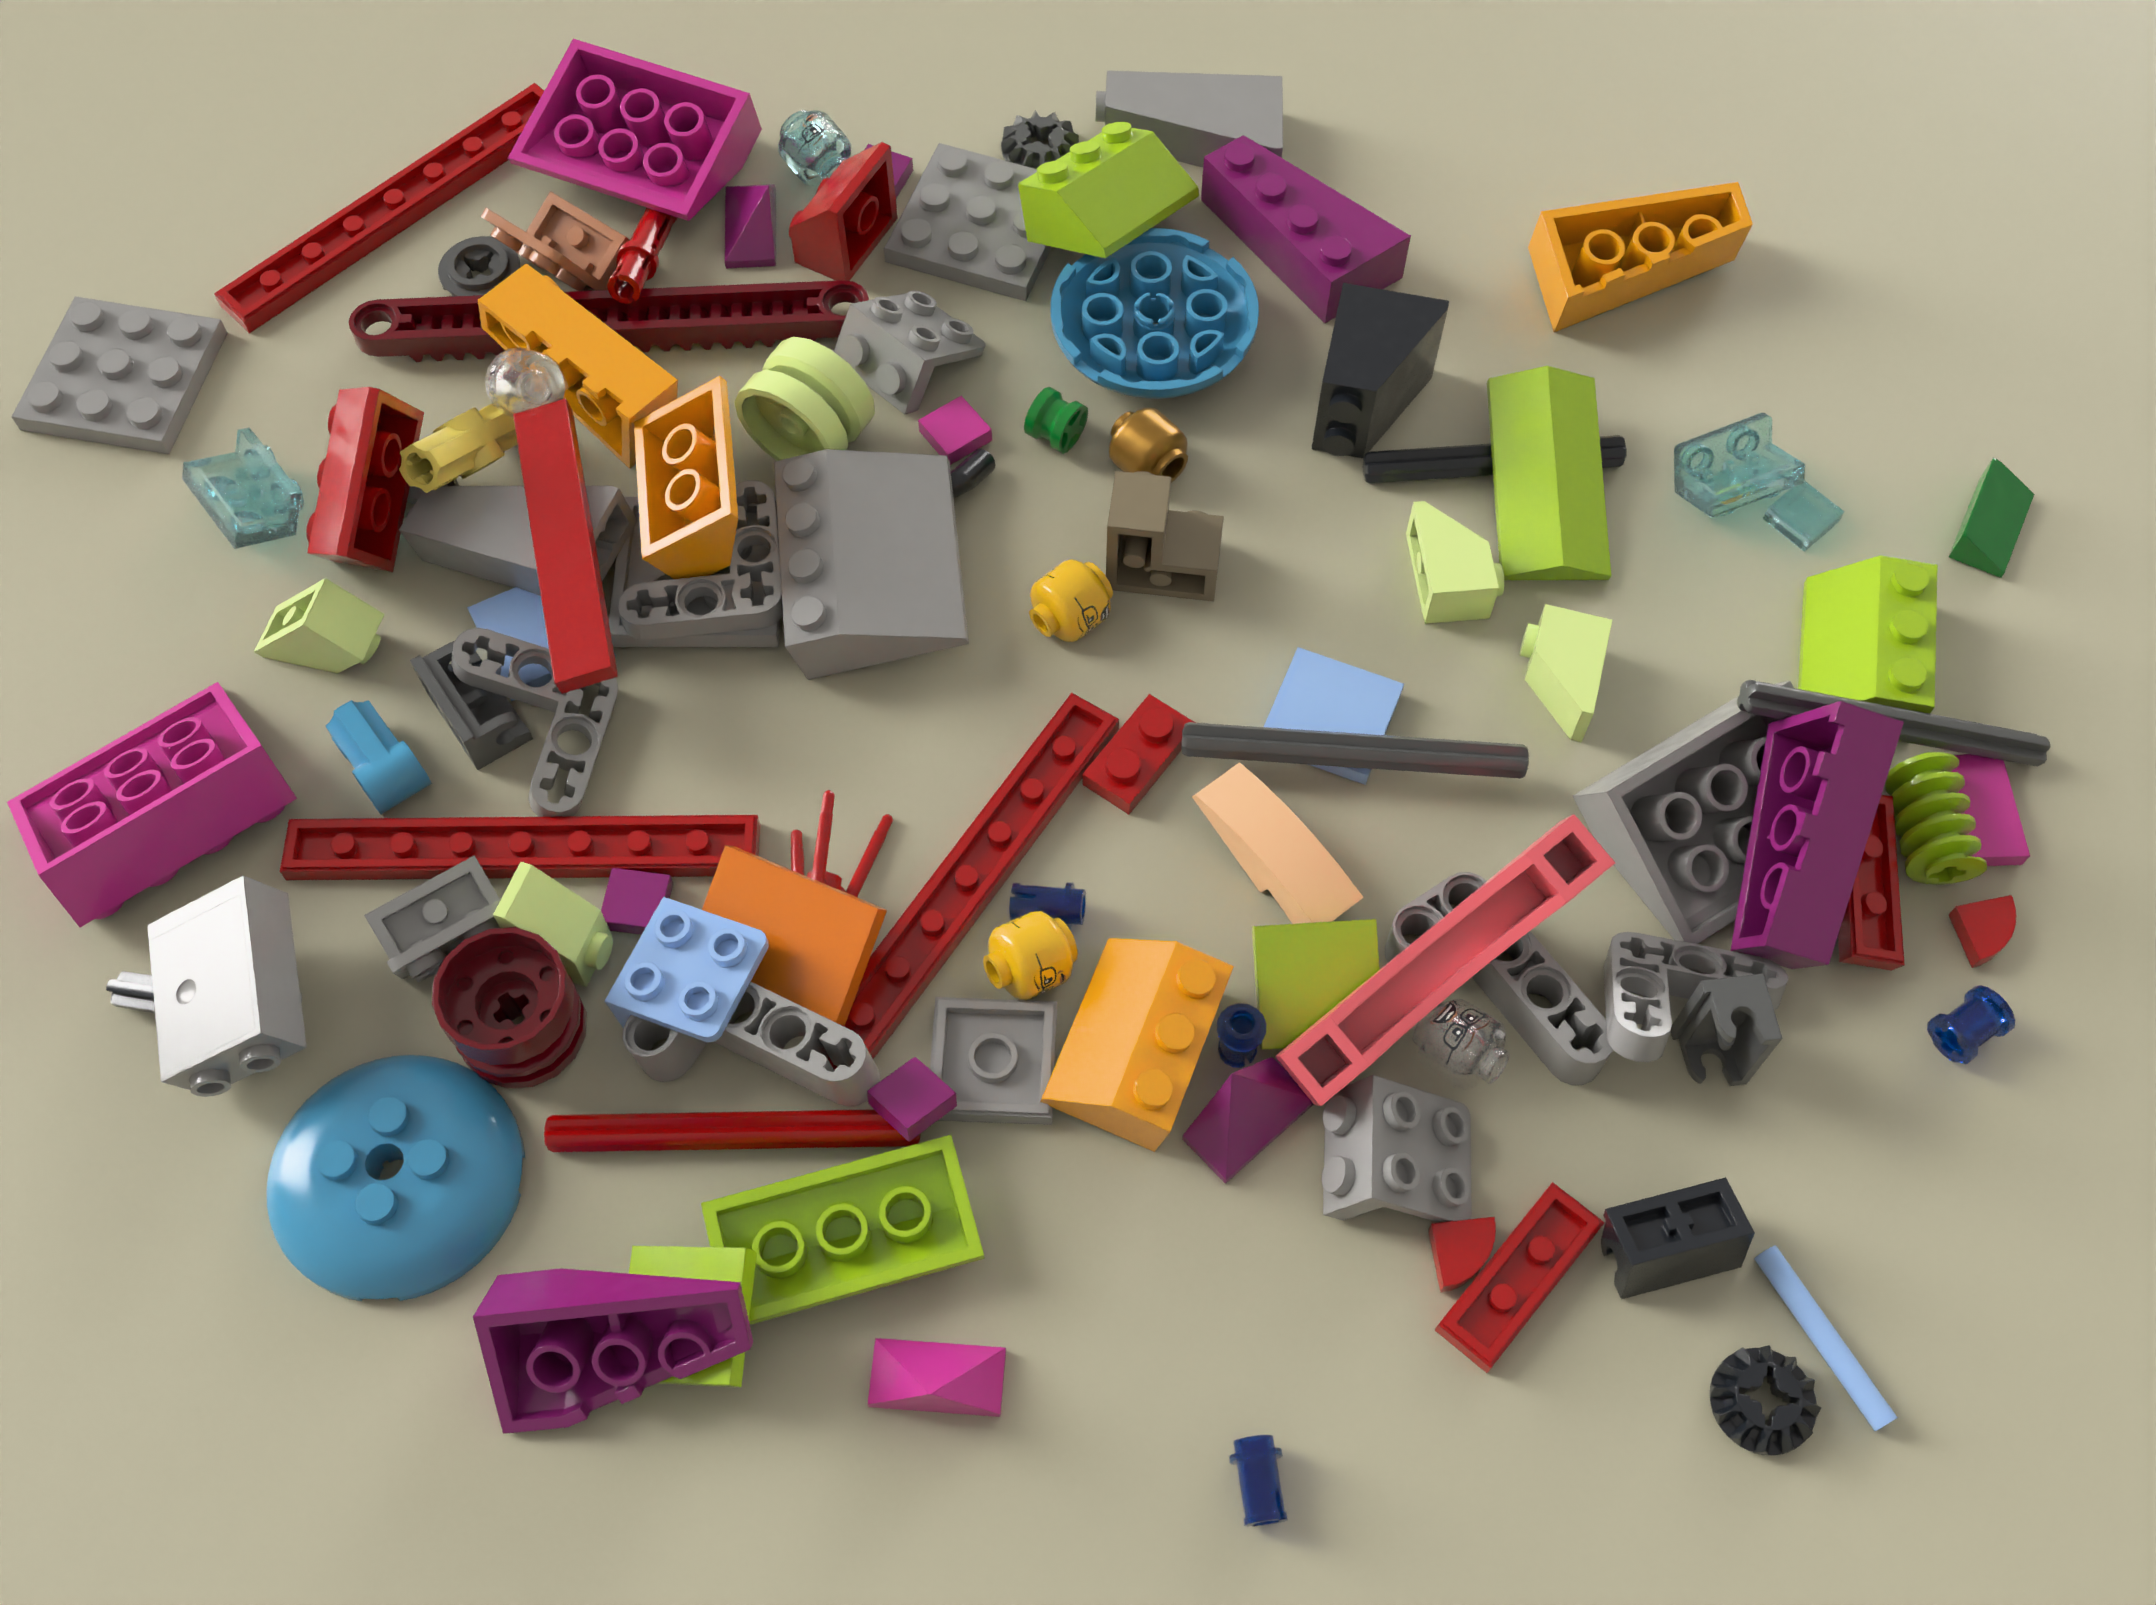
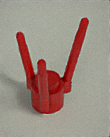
M827 790L824 792L813 869L807 873V877L858 897L886 839V835L893 822V817L889 814L883 815L845 891L841 886L842 878L837 874L826 871L835 799L834 792ZM795 829L791 832V870L805 875L802 832Z

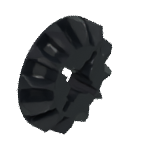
M1770 1345L1760 1348H1740L1720 1363L1711 1380L1710 1404L1718 1425L1734 1443L1756 1454L1768 1456L1781 1455L1799 1447L1813 1434L1812 1430L1821 1410V1407L1817 1405L1814 1393L1815 1380L1807 1377L1798 1367L1796 1357H1788L1771 1349ZM1765 1377H1767V1383L1770 1384L1771 1394L1782 1398V1402L1788 1403L1786 1406L1781 1405L1774 1408L1770 1412L1769 1419L1766 1421L1765 1414H1762L1761 1403L1750 1399L1749 1395H1744L1746 1392H1754L1759 1389Z

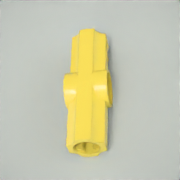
M508 396L497 401L500 407L496 406L495 402L487 405L480 411L474 407L433 430V434L400 451L402 463L399 471L409 486L418 487L425 493L437 490L457 479L458 476H461L462 479L471 476L504 457V452L518 445L513 414L531 409L527 402H519Z

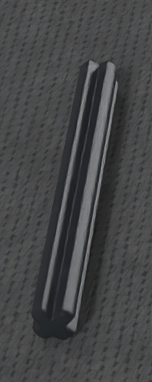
M1620 435L1600 436L1602 468L1624 465L1627 456L1624 438ZM1491 444L1371 451L1365 453L1362 466L1363 475L1367 483L1493 475Z

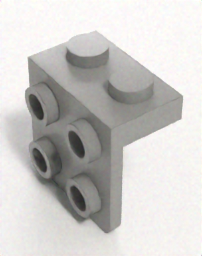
M909 291L905 294L889 297H876L873 300L850 304L834 349L837 355L852 366L867 386L903 414L918 411L935 366L981 356L986 346L983 340L973 334V329L969 324L949 316L936 306L937 303L934 298L920 291Z
M474 855L364 916L390 960L387 961V964L393 974L401 979L411 975L412 979L420 982L435 975L446 955L454 950L463 940L488 929L500 928L493 913L501 899L498 897Z
M1375 1075L1345 1086L1325 1103L1323 1112V1124L1325 1127L1324 1168L1321 1178L1324 1188L1323 1215L1346 1220L1386 1207L1439 1223L1471 1219V1118L1468 1108L1463 1103Z

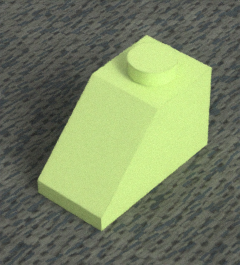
M1413 502L1406 537L1424 623L1490 619L1496 597L1502 596L1504 593V572L1500 563L1493 562L1489 542L1427 502Z
M325 578L276 606L254 652L264 658L338 674L358 663H366L373 656L381 640L380 635L376 634L384 617V613Z
M1545 604L1538 625L1528 623L1524 633L1519 656L1529 658L1525 681L1569 739L1582 742L1595 710L1612 619Z
M520 862L493 913L495 920L500 928L516 927L540 935L557 950L573 983L587 987L595 969L601 970L607 963L613 947V937L601 910L533 865Z

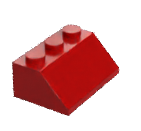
M360 387L339 390L337 404L331 408L328 416L330 439L327 455L320 463L317 472V484L320 490L316 511L310 516L307 523L308 554L339 563L388 572L394 571L401 535L399 529L403 524L410 486L399 471L402 463L400 451L419 441L424 417L423 411L379 388Z

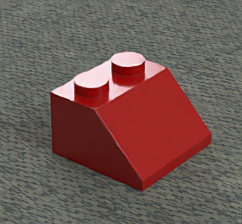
M881 142L842 161L830 177L822 180L816 195L805 209L798 211L794 215L789 227V237L792 242L796 264L836 281L851 280L898 219L890 145Z

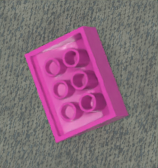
M573 38L508 159L511 164L690 221L743 168L762 128L750 93Z
M216 682L9 800L7 804L38 876L80 928L94 919H103L114 914L122 907L126 900L149 886L155 887L168 882L177 874L181 867L201 855L220 851L230 843L233 836L255 823H263L275 818L284 810L287 804L296 800L297 797L221 685Z

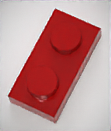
M1148 694L1085 770L1082 777V785L1129 815L1181 752L1184 724L1194 721L1151 694Z

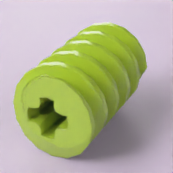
M1927 752L1913 756L1893 767L1888 772L1885 782L1886 792L1893 796L1894 815L1896 816L1895 830L1902 837L1899 841L1901 854L1907 858L1904 862L1906 875L1913 881L1923 884H1955L1976 878L1987 871L1986 860L1981 857H1972V855L1981 850L1982 844L1978 837L1966 835L1976 828V821L1969 814H1961L1970 807L1969 796L1963 793H1957L1965 786L1964 776L1958 772H1951L1959 766V759L1953 754Z

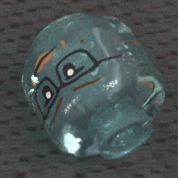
M801 110L792 114L783 123L780 129L778 152L804 184L818 186L823 179L833 174L842 161L851 157V142L826 112L820 110Z

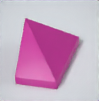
M875 1338L868 1407L1000 1417L1006 1348Z

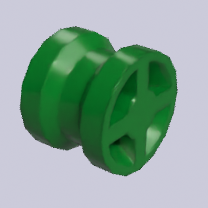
M1051 387L1044 388L1033 400L1027 412L1024 432L1036 440L1042 437L1050 441L1053 449L1064 454L1079 440L1087 422L1088 407L1078 401L1068 403L1063 400L1062 394Z

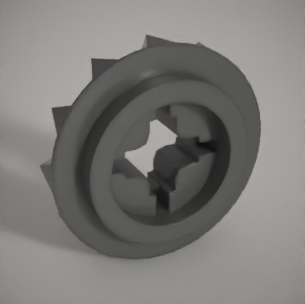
M1035 110L1031 118L1027 119L1016 115L1013 126L1004 127L1001 151L1005 161L1037 169L1041 164L1055 161L1070 152V147L1079 143V134L1074 133L1071 121H1059L1055 112L1047 117H1040ZM1036 137L1040 141L1046 140L1048 138V145H1044L1040 141L1031 143V138Z
M472 237L455 244L443 255L439 263L438 275L443 289L449 291L452 296L485 295L521 268L520 259L516 251L493 237ZM489 268L491 275L479 274L473 278L471 270L484 272Z

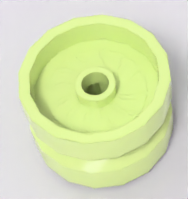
M799 337L783 340L766 359L762 371L753 374L738 392L734 401L737 417L748 435L763 451L776 461L824 449L847 450L848 443L855 441L875 414L874 398L865 381L852 366L831 349L811 339Z

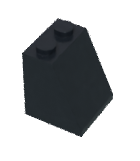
M1343 283L1321 386L1311 449L1328 452L1336 456L1364 458L1365 453L1374 447L1431 380L1448 311V300Z

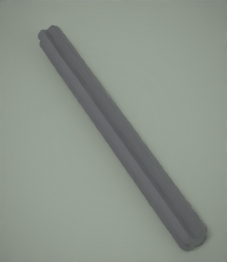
M1747 680L1742 683L1740 695L1737 699V705L1741 711L1777 719H1785L1835 702L1844 701L1903 721L1904 724L1898 741L2036 767L2047 761V751L2051 747L2047 737L2034 733L1754 680Z
M1194 722L1184 724L1182 730V754L1189 757L1518 779L1525 777L1529 766L1528 747L1523 744Z

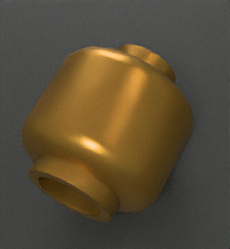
M1143 408L1136 412H1126L1112 426L1109 457L1123 472H1149L1158 476L1171 477L1172 483L1185 469L1188 462V455L1186 454L1187 438L1158 409Z

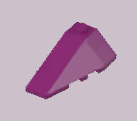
M563 1268L503 1274L496 1277L473 1315L503 1434L568 1428L588 1419L590 1412L616 1400H619L621 1404L640 1397L643 1390L649 1386L673 1376L678 1379L685 1378L751 1349L753 1344L741 1282Z

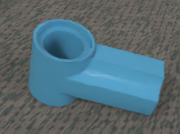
M351 700L334 710L332 719L325 726L336 746L353 766L354 770L351 772L380 815L432 784L411 749L404 740L400 743L397 741L369 700L364 702H354Z

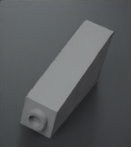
M1107 71L1106 91H1096L1095 121L1105 122V125L1114 122H1128L1132 128L1153 131L1177 161L1203 167L1204 156L1242 135L1282 158V76Z
M609 485L586 486L600 574L603 581L638 520L619 488ZM442 486L428 493L422 492L414 507L407 513L406 519L399 529L422 561L513 588L518 587L541 596L524 486Z

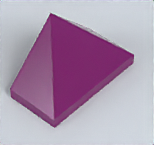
M775 184L725 186L726 269L776 266Z
M1269 1057L1232 1073L1183 1134L1182 1140L1226 1184L1314 1104L1289 1073L1273 1057Z

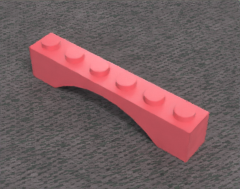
M1575 814L1558 822L1275 1055V1058L1314 1105L1322 1106L1371 1066L1395 1042L1454 991L1516 941L1573 899L1613 866L1615 861Z

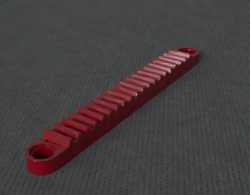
M845 280L643 288L639 299L635 302L632 298L633 301L630 304L615 300L608 290L564 292L644 353L649 352L652 345H658L664 352H669L674 344H678L684 351H690L693 344L698 343L705 350H711L714 343H720L725 349H731L735 342H741L746 348H752L755 341H761L766 347H773L776 340L783 341L791 337L811 339L815 342L817 338H839L846 315H837L831 309L842 302L857 303L869 300L867 291L860 284ZM484 295L377 299L359 305L349 318V328L357 346L363 353L369 356H409L415 362H422L424 355H430L436 361H442L445 354H451L455 359L463 360L465 353H471L479 360L484 359L486 352H492L499 359L505 358L507 353L481 328L478 299ZM384 321L391 323L390 328L382 334L369 335L366 333L367 328L376 322Z

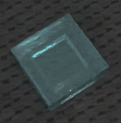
M1801 479L1768 507L1763 520L1805 552L1839 523L1845 511L1805 480Z

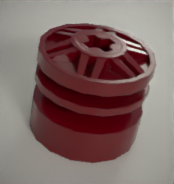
M510 927L488 929L463 940L444 958L433 980L432 1006L441 1028L455 1045L467 1066L489 1083L510 1089L534 1087L558 1076L576 1058L586 1037L587 1012L571 977L568 975L557 950L538 934ZM522 1016L524 1020L521 1023L515 1025L512 1022Z

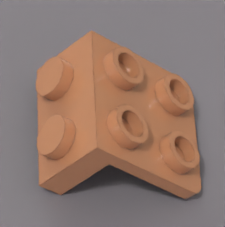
M551 191L526 232L488 208H485L480 216L495 226L490 234L493 238L516 251L517 254L542 270L545 269L557 279L576 291H583L586 285L593 290H608L607 283L617 268L616 257L623 244L630 241L626 236Z

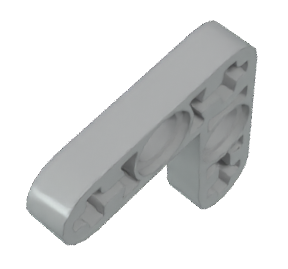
M747 480L736 484L738 524L729 574L643 582L632 585L622 593L618 601V610L624 629L630 636L638 640H657L761 629L772 626L783 616L777 505L773 490L767 484L757 480ZM758 503L756 508L758 525H748L746 515L747 504ZM755 544L766 546L770 550L768 556L758 562H748L740 557L745 548ZM752 581H762L765 594L763 605H752L754 600ZM701 596H709L717 601L714 610L704 615H695L687 610L690 602ZM675 601L679 615L671 616L670 612L672 610L669 602ZM652 605L653 608L650 609L649 617L639 618L638 615L642 612V606Z
M473 628L464 631L458 635L453 644L451 661L454 674L460 681L473 687L555 712L531 780L528 800L531 809L538 817L576 815L584 798L615 706L618 693L616 678L595 684L599 686V696L595 697L589 717L578 713L582 703L583 691L588 686L562 694L554 684L548 648L489 629ZM477 648L488 651L487 660H483L480 667L469 664L470 655H473ZM505 655L513 657L510 661L508 677L500 675L501 667L504 666ZM527 664H540L547 668L552 679L544 686L531 687L520 679L518 672ZM565 731H579L589 739L590 748L583 754L571 755L559 747L557 738ZM558 768L569 771L564 789L566 796H562L559 803L555 804L547 801L548 791L546 790H550L553 787Z
M1635 932L1618 933L1612 937L1603 967L1606 1032L1609 1046L1616 1053L1637 1062L1656 1061L1663 1055L1672 1027L1669 995L1689 999L1703 980L1764 974L1774 1010H1776L1785 991L1788 975L1775 962L1759 956ZM1637 1024H1642L1641 1029L1637 1028Z

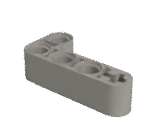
M1459 872L1443 880L1402 907L1395 915L1385 945V958L1387 962H1390L1410 945L1403 938L1404 935L1415 934L1421 936L1453 910L1451 904H1460L1487 881L1481 876L1470 872ZM1529 931L1505 950L1511 955L1513 961H1501L1495 958L1472 978L1556 1078L1569 1085L1587 1084L1593 1081L1600 1073L1613 1051L1607 1040L1606 1019ZM1539 994L1550 1001L1553 1008L1543 1009L1530 1001L1527 995Z
M751 981L722 1036L714 1042L836 1104L847 1107L858 1106L868 1101L867 1091L880 1082V1072L865 1043L858 1034ZM747 1012H753L747 1020L734 1024L739 1016ZM630 1015L623 1028V1042L627 1050L651 1079L660 1082L674 1081L682 1077L692 1067L708 1043ZM804 1036L797 1046L791 1049H784L791 1039ZM663 1038H668L661 1047L651 1050L656 1042ZM828 1057H830L834 1065L838 1066L835 1071L828 1061Z

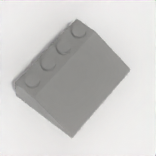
M824 449L774 461L785 648L808 680L969 644L951 470L947 456Z
M1791 681L1775 683V685L1794 688ZM1739 696L1573 795L1593 837L1615 861L1614 866L1673 939L1677 941L1698 944L1736 920L1769 723L1781 720L1741 711L1737 705Z

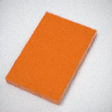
M728 845L724 847L702 907L704 911L759 929L766 935L769 947L751 982L833 1022L845 1025L884 921L886 909L740 848Z

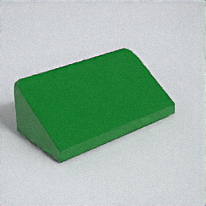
M1992 458L1978 481L1949 557L2002 578L2035 494L1996 458Z

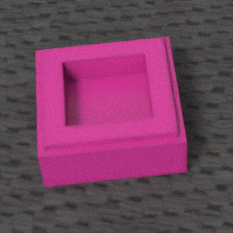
M962 395L918 420L919 432L939 455L948 457L950 465L992 441V429Z

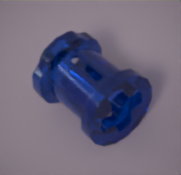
M1979 985L1970 989L1964 996V1003L1949 1014L1939 1013L1931 1018L1927 1024V1031L1932 1038L1933 1044L1943 1056L1955 1063L1968 1064L1978 1055V1048L1993 1036L2001 1037L2008 1034L2015 1028L2016 1020L2012 1009L2000 994L1989 987Z

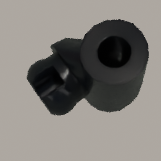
M984 449L976 450L951 471L953 498L975 488L993 472L996 466L995 460L988 451Z

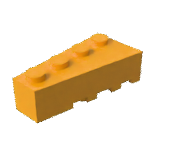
M1734 182L1541 211L1528 250L1553 332L1734 261L1753 225L1739 183Z
M527 263L478 299L481 328L550 394L555 396L557 400H559L557 395L561 396L560 400L566 398L573 410V415L631 469L636 464L634 422L676 400L678 380L564 293L550 277L542 276ZM560 379H562L561 383L563 384V391H561V387L559 386Z

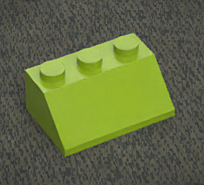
M1114 122L1105 125L1101 133L1088 141L1074 144L1070 147V152L1055 161L1041 164L1037 168L1036 173L1018 183L1028 242L1101 258H1107L1199 197L1197 184L1153 131L1132 128L1128 122Z
M1880 555L1807 577L1803 589L1798 689L1930 714L1935 708L1938 565Z

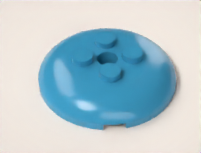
M1151 228L1107 258L1085 254L1073 265L1066 264L1058 276L1052 291L1050 310L1052 330L1060 349L1069 362L1086 378L1108 390L1147 399L1185 396L1206 389L1225 378L1240 364L1254 342L1259 318V302L1253 282L1242 265L1234 257L1228 261L1225 257L1210 249L1209 240L1179 230Z
M421 1055L391 1056L363 1063L343 1072L319 1088L303 1103L285 1127L273 1153L267 1180V1210L270 1225L281 1250L306 1278L317 1286L347 1299L362 1301V1299L398 1298L400 1301L432 1293L449 1285L475 1267L493 1249L509 1226L521 1197L518 1190L522 1175V1158H525L521 1131L515 1116L502 1096L489 1082L482 1079L471 1069L446 1059ZM396 1160H404L402 1168L395 1176L390 1179L379 1180L380 1174L384 1169L382 1164L385 1161L391 1163Z

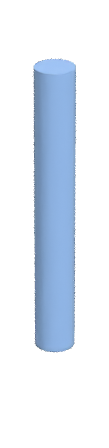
M1774 1245L1756 1256L1754 1260L1873 1430L1876 1432L1897 1419L1898 1417L1778 1247Z

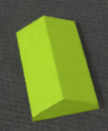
M1543 366L1489 378L1487 381L1498 552L1499 563L1502 565L1504 580H1609L1612 575L1595 378L1552 366Z
M951 1135L701 1203L710 1247L748 1248L757 1251L749 1318L750 1325L985 1259Z

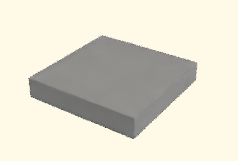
M935 997L930 1070L954 1090L957 1097V1107L938 1121L1052 1125L1053 1108L1040 1101L1055 1067L1057 1001Z

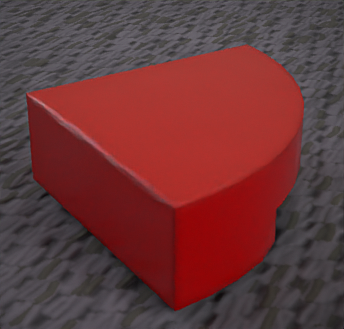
M2012 895L1958 905L1949 913V918L1972 968L1992 960L2010 941L2015 930L2017 917Z
M1495 1216L1432 1223L1428 1232L1440 1293L1463 1286L1484 1266L1495 1242Z

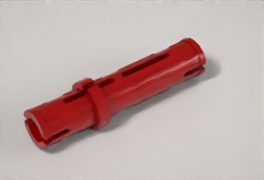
M646 207L642 219H640L631 240L621 246L616 257L617 268L607 283L608 291L615 300L630 304L633 301L632 298L635 302L639 299L645 281L654 277L659 266L658 254L662 250L673 223H675L678 217Z

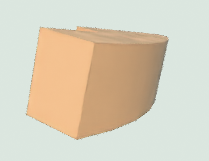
M1240 762L1192 796L1260 892L1268 889L1292 924L1331 922L1363 898L1340 865L1315 835L1279 797Z

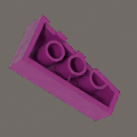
M1244 135L1204 156L1201 201L1324 324L1336 318L1343 283L1385 289L1403 278L1411 235Z
M1839 701L1769 723L1730 951L1766 958L1779 966L1789 969L1829 965L1901 734L1903 721Z

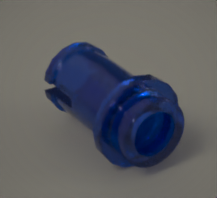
M1067 882L1065 888L1013 883L1011 893L1015 897H1010L1009 904L1011 921L1030 912L1042 911L1053 919L1060 918L1069 929H1071L1072 924L1083 925L1086 911V890L1075 889L1074 882Z
M1237 1003L1228 1006L1221 1012L1217 1020V1034L1220 1039L1218 1042L1220 1059L1225 1064L1235 1068L1245 1067V1058H1247L1249 1063L1254 1061L1257 1055V1047L1262 1043L1266 1035V1021L1263 1014L1257 1008L1249 1004Z
M1257 1435L1234 1440L1235 1453L1229 1456V1462L1232 1465H1237L1245 1515L1243 1519L1244 1526H1265L1287 1521L1288 1515L1285 1512L1277 1459L1281 1458L1283 1453L1281 1448L1275 1447L1273 1435Z

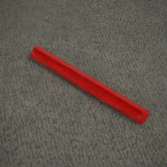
M874 1109L551 1115L546 1119L544 1127V1142L551 1152L897 1147L918 1144L921 1137L920 1133L911 1141H907Z

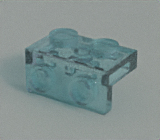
M1764 412L1677 444L1674 448L1675 493L1711 518L1729 515L1738 508L1762 499L1775 497L1782 491L1805 483V464L1772 443V417Z
M251 428L238 429L235 452L183 462L182 480L234 549L296 535L299 511L304 506L301 488L294 479H290L276 462L271 448L263 445Z

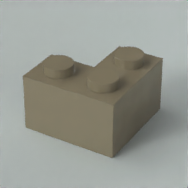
M1115 471L1107 523L1106 577L1111 584L1112 590L1214 602L1224 516L1209 515L1196 510L1187 512L1169 510L1171 477L1158 476L1149 472L1130 473Z

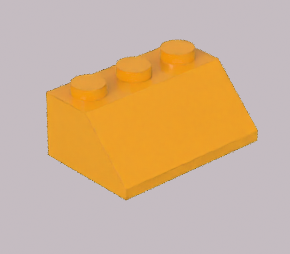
M718 376L634 422L641 555L644 561L673 579L710 576L731 564L738 524V507L727 381Z
M1108 938L1040 1102L1155 1152L1171 1132L1234 966L1177 941Z

